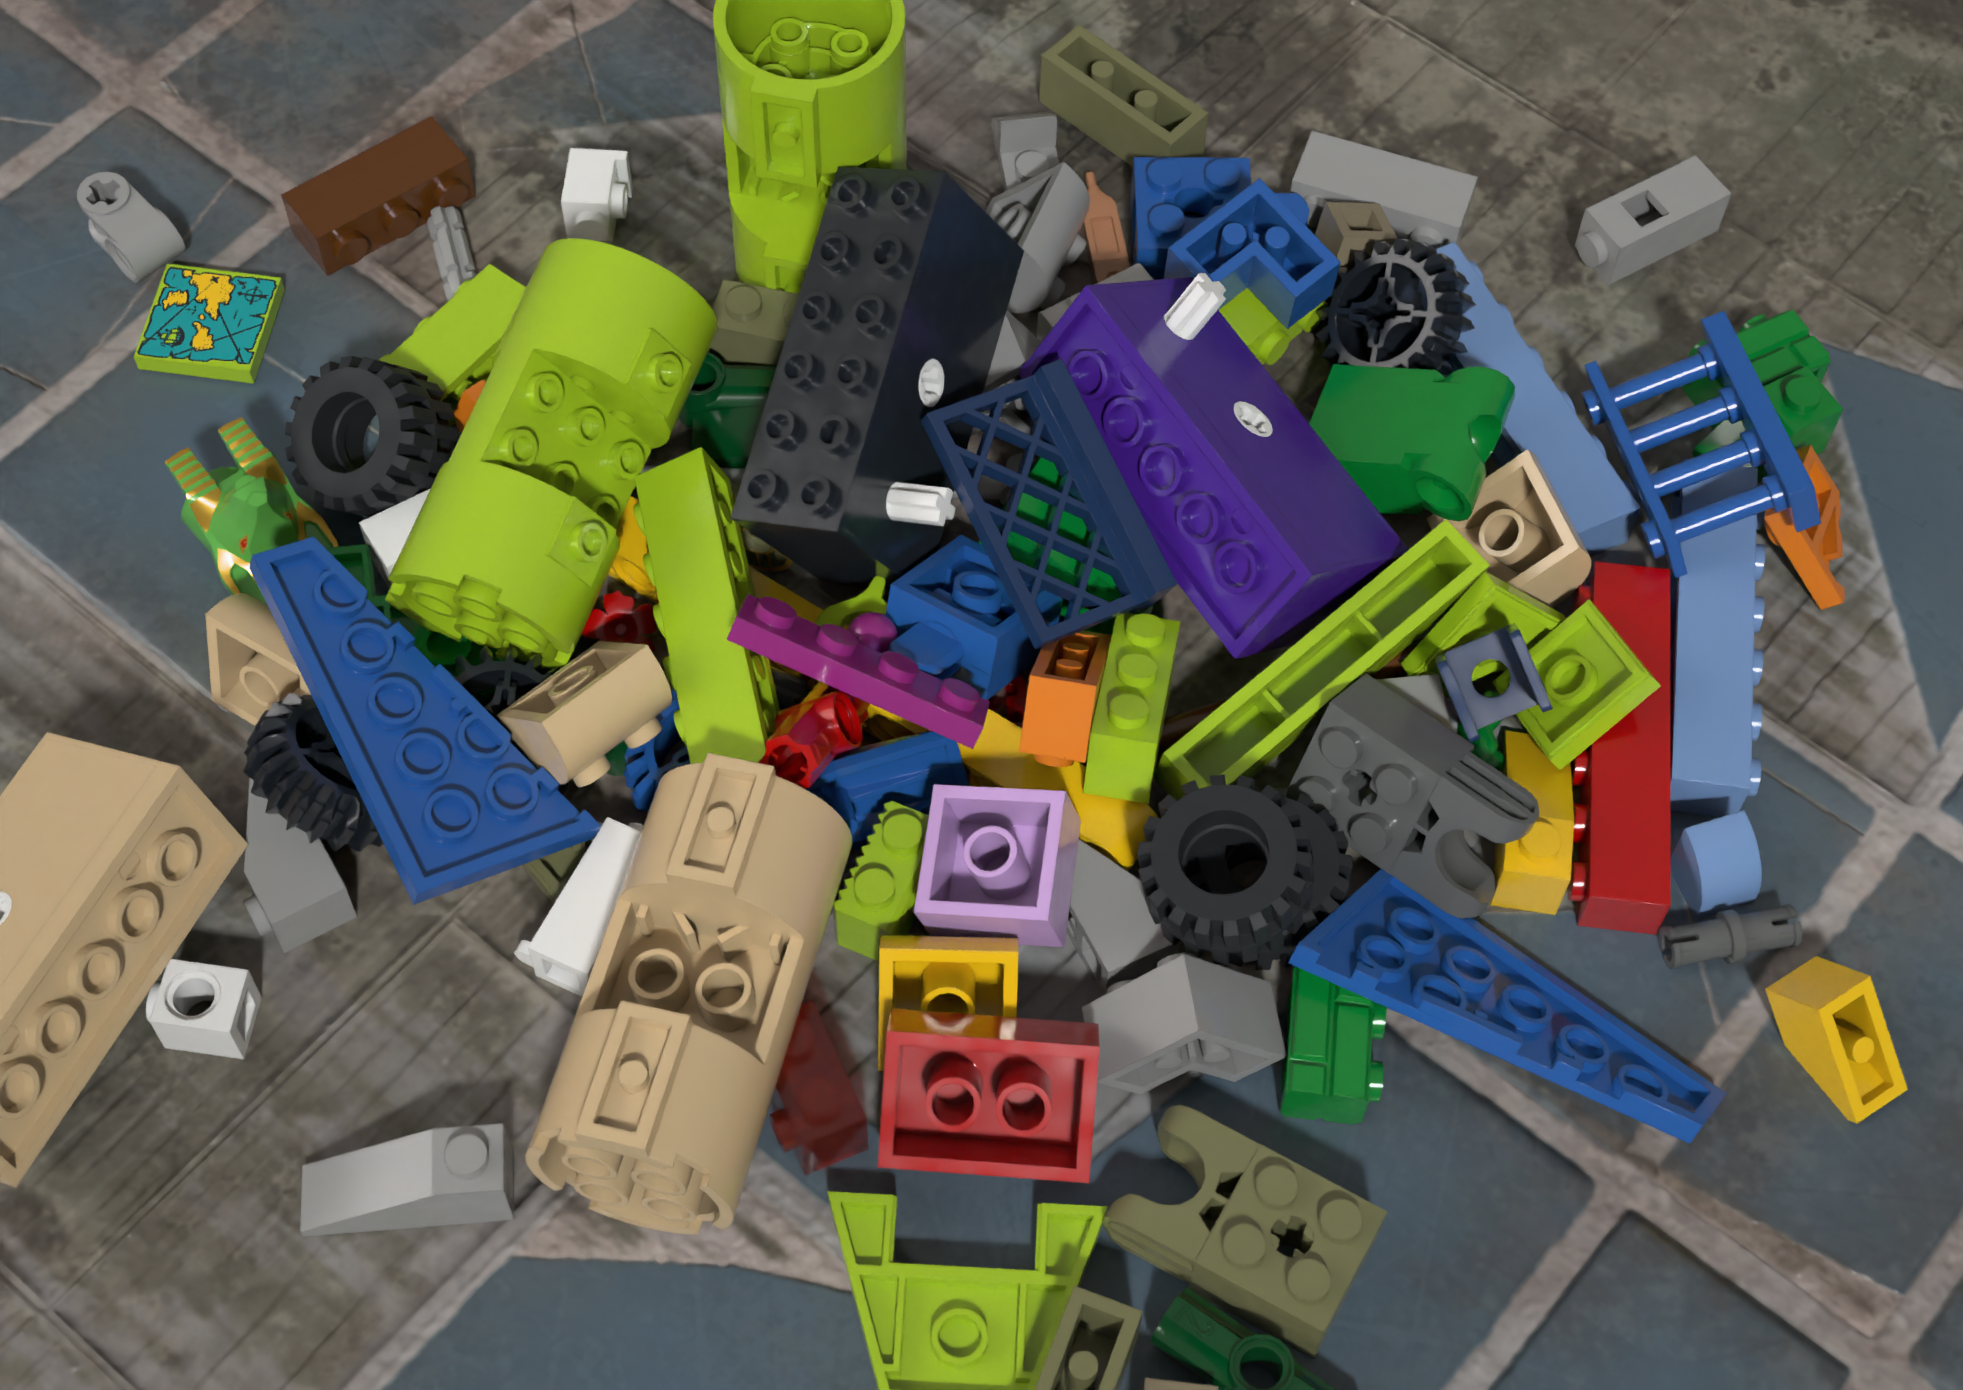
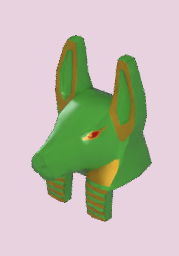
M241 417L218 429L221 439L238 467H219L207 472L189 447L178 451L166 460L165 466L186 497L181 511V521L211 553L223 586L231 595L245 593L267 604L250 571L252 555L311 537H315L325 548L339 546L324 519L295 493L278 456L263 446Z

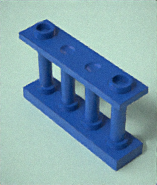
M1725 311L1701 319L1706 344L1697 347L1698 354L1611 388L1608 387L1596 361L1585 365L1591 389L1581 392L1588 415L1594 426L1605 423L1649 521L1642 523L1641 527L1654 559L1665 555L1675 578L1687 574L1680 547L1681 542L1772 508L1775 513L1786 510L1796 532L1821 524L1814 485ZM1706 376L1709 381L1720 378L1724 388L1718 390V397L1630 431L1619 411ZM1727 419L1731 424L1739 421L1742 422L1746 431L1740 433L1741 440L1650 475L1639 454ZM1748 463L1753 468L1761 465L1764 466L1768 476L1762 478L1763 485L1673 519H1669L1660 499L1664 495Z

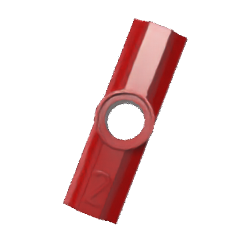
M820 681L800 704L777 712L775 716V732L766 741V752L758 763L774 766L777 777L792 782L804 789L811 787L837 754L860 746L862 742V723L868 717L870 703Z

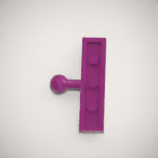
M747 594L726 639L971 749L974 748L984 727L990 701L981 698L975 688L963 681L952 678L945 679L944 681L920 671L918 665L910 658L900 653L889 651V645L898 638V633L894 623L881 613H863L857 616L846 630L832 624L819 626L797 616L796 611L790 605L772 597H761L759 599Z

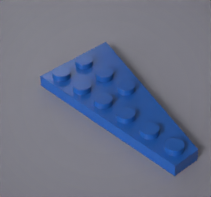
M315 537L252 555L250 571L413 905L595 838L600 831L601 825L586 810L580 813L557 790L559 783L543 767L537 770L510 742L512 735L441 664L435 667L414 646L415 638L399 622L393 625L367 599L368 590Z
M1380 869L1300 941L1288 962L1691 1144L1714 1114L1727 1094L1473 918L1460 919L1444 912L1383 869Z

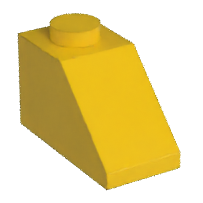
M1815 956L1765 989L1785 1047L1847 1120L1858 1124L1908 1090L1870 975Z

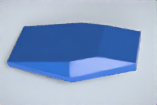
M927 731L839 753L811 787L806 790L826 802L843 818L852 835V850L861 849V847L867 845V836L873 834L872 825L878 824V814L884 813L885 803L894 801L929 815L934 784L970 785L957 742L933 731Z

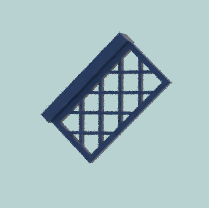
M1062 359L1041 366L1030 377L929 412L922 418L921 423L1035 650L1126 612L1133 614L1148 608L1177 585ZM1021 398L1033 421L1029 434L999 421L1004 404ZM991 409L989 416L981 413ZM960 420L984 431L977 454L955 445L946 425ZM994 436L1024 449L1017 472L987 459ZM1034 455L1055 464L1061 476L1058 490L1028 478ZM981 474L1012 487L1005 511L984 502L977 488ZM1022 493L1053 506L1046 529L1015 516ZM1063 511L1083 519L1090 533L1086 547L1056 534ZM1010 531L1041 544L1034 568L1013 560L1006 546ZM1051 549L1081 562L1074 586L1044 573ZM1092 567L1112 576L1122 596L1121 598L1108 602L1085 591ZM1040 588L1070 601L1064 621L1047 627L1035 603ZM1081 606L1089 609V611L1079 614Z

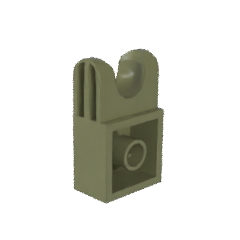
M1183 1105L1168 1108L1161 1118L1157 1129L1161 1150L1193 1176L1199 1191L1194 1198L1182 1204L1174 1205L1155 1203L1134 1194H1127L1118 1198L1112 1203L1103 1219V1225L1107 1234L1113 1242L1126 1251L1187 1283L1189 1289L1200 1297L1315 1359L1377 1241L1388 1211L1197 1110ZM1286 1245L1295 1249L1293 1257L1282 1255L1277 1251L1278 1246Z

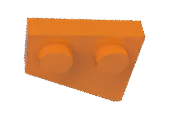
M1810 444L1797 449L1796 452L1814 485L1821 524L1796 532L1786 510L1775 513L1772 508L1766 510L1764 524L1770 540L1776 546H1782L1820 610L1842 604L1845 599V588L1835 580L1829 570V561L1843 557L1842 535L1839 528V519L1841 517L1840 492Z

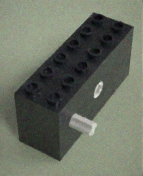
M838 167L730 517L821 581L869 587L873 578L879 576L885 578V589L890 590L893 582L937 552L946 519L952 520L956 508L951 504L955 489L921 420L929 412L983 393L1024 250L945 171ZM960 420L946 425L955 445L967 450L973 426Z

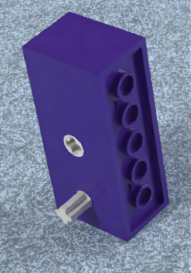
M1199 273L1195 279L1185 277L1086 285L1018 374L1024 379L1034 375L1043 365L1060 359L1063 360L1176 582L1235 659L1296 644L1409 550L1219 312V307L1226 300L1223 296L1226 289L1219 281L1212 282L1206 273Z

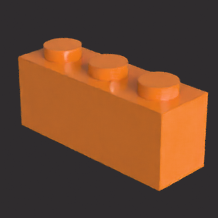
M1082 630L1041 648L1029 677L1019 752L1034 754V759L1037 762L1054 767H1068L1073 765L1074 761L1086 762L1091 728L1112 635Z

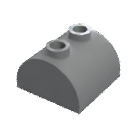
M1065 162L993 197L985 211L1024 250L1007 308L1010 313H1026L1039 307L1047 309L1060 298L1066 286L1065 282L1058 277L1061 267H1066L1073 263L1086 246V240L1078 232L1089 212L1090 197L1081 178Z

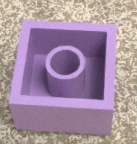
M934 784L914 909L915 915L931 936L1018 938V945L1064 948L1081 820L1066 791Z

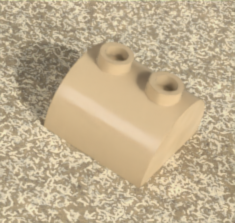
M1528 449L1484 479L1473 512L1468 520L1460 522L1448 520L1490 564L1486 572L1551 608L1574 593L1590 572L1592 565L1590 555L1539 459ZM1435 514L1427 518L1432 530L1445 520Z
M238 593L223 599L205 614L211 696L214 703L255 726L264 711L269 710L273 703L283 700L289 692L299 696L311 695L267 604L249 594Z
M598 641L496 716L503 727L512 735L511 738L519 749L538 769L543 767L559 784H566L573 779L577 787H584L607 773L611 768V764L605 754L622 741H625L628 748L633 749L647 743L662 730V726L656 716L671 705L672 693L667 678L648 645Z

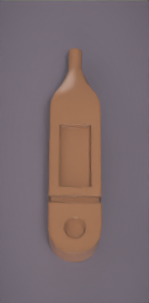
M1087 172L1085 179L1090 197V208L1081 229L1083 238L1086 240L1085 247L1093 284L1095 285L1129 268L1130 263L1116 203L1112 197L1102 192L1097 186L1094 172Z

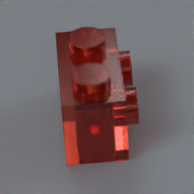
M813 1000L802 1004L771 1100L776 1111L769 1114L774 1134L782 1151L786 1153L794 1150L805 1176L868 1150L866 1115Z

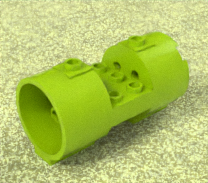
M716 0L713 9V29L735 265L739 282L799 294L838 167L907 170L906 27L903 0Z
M580 238L560 239L546 246L493 356L491 373L449 461L441 466L388 578L393 583L385 601L427 631L440 632L458 642H461L464 636L480 645L498 648L496 658L505 660L507 648L513 646L517 649V663L526 665L528 659L538 653L543 658L541 669L564 667L574 652L620 549L616 528L635 488V476L641 474L651 450L663 446L669 440L717 333V317L707 301L689 284L669 270L626 249L599 241Z

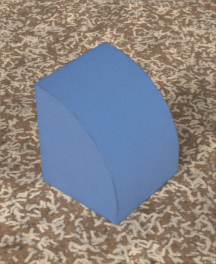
M1745 810L1684 828L1671 855V873L1695 920L1754 902L1759 894L1762 881L1761 858L1756 837Z

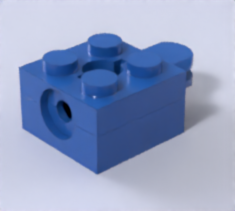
M1134 157L1130 195L1132 266L1140 263L1153 280L1164 279L1168 247L1251 185L1250 158ZM1275 193L1307 227L1310 210L1302 196L1298 193ZM1183 212H1198L1200 216L1184 215Z
M960 535L897 579L890 586L885 616L894 623L898 638L890 643L889 651L900 653L910 658L918 665L920 671L943 681L948 678L963 681L975 688L981 698L989 700L1036 662L1041 648L1035 650L983 545ZM1040 588L1035 603L1047 627L1059 623L1064 598Z

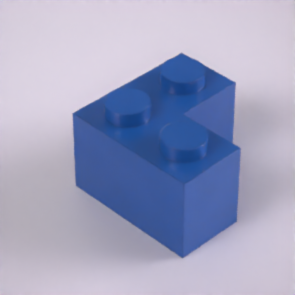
M1259 178L1168 247L1164 279L1185 277L1195 279L1199 273H1206L1212 282L1219 281L1226 289L1223 294L1226 300L1219 309L1248 288L1283 326L1289 329L1332 295L1341 262Z

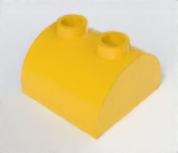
M881 935L879 947L878 1071H884L886 1033L891 1008L1016 1017L1018 938Z

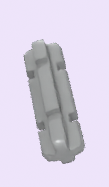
M439 205L431 209V217L428 218L427 225L430 236L434 240L432 244L441 278L445 282L443 287L446 298L449 301L459 286L466 280L473 279L476 273L473 272L475 267L466 234L462 230L464 226L459 210L454 206L443 208Z

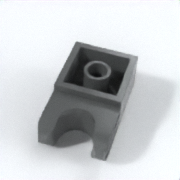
M1368 674L1362 676L1330 701L1287 788L1286 798L1295 801L1298 800L1301 794L1314 800L1312 810L1318 814L1326 809L1335 818L1332 832L1343 830L1349 842V847L1444 912L1460 919L1473 918L1484 913L1494 897L1496 889L1495 874L1469 848L1464 838L1463 830L1475 832L1492 842L1505 844L1523 838L1531 831L1539 817L1538 801L1524 787L1474 755L1472 751L1475 745Z

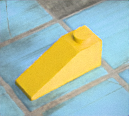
M1506 730L1503 736L1502 748L1505 765L1501 773L1524 787L1538 801L1539 817L1531 831L1523 838L1505 844L1495 842L1493 873L1495 874L1496 889L1490 906L1556 915L1571 880L1574 833L1571 762L1562 770H1559L1547 758L1530 734Z

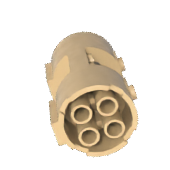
M707 753L704 763L676 767L667 772L658 784L525 1155L527 1166L541 1182L554 1191L562 1190L565 1182L574 1186V1189L579 1194L591 1200L588 1209L633 1225L680 1234H698L702 1221H713L712 1225L722 1230L728 1228L733 1222L852 847V835L843 818L816 795L792 782L777 777L774 766Z

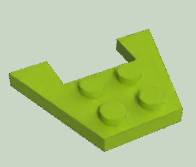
M827 1191L832 1219L877 1390H1035L1073 1287L1080 1286L1102 1230L1103 1219L1108 1211V1206L1038 1204L1035 1269H1000L894 1263L897 1196Z

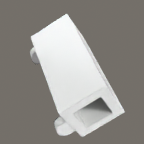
M609 817L606 818L604 823L598 822L601 825L600 831L595 838L590 839L592 841L591 845L531 942L522 940L514 952L519 960L534 967L536 976L579 996H583L644 826L642 824L630 823L627 826Z

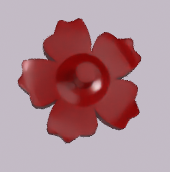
M619 590L604 595V608L607 614L600 609H593L582 632L583 636L600 639L599 641L648 645L652 652L655 650L652 642L644 635H641L652 634L656 630L651 604H643L632 611L634 606L633 598L624 596Z

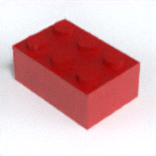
M891 1008L886 1033L878 1168L1089 1183L1100 1052L1099 1024Z

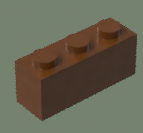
M431 116L281 194L292 233L323 272L329 276L347 265L359 262L371 252L398 238L409 235L414 229L426 224L428 218L431 217L430 211L434 207L440 205L443 208L450 206L459 208L463 203L476 197L468 158Z

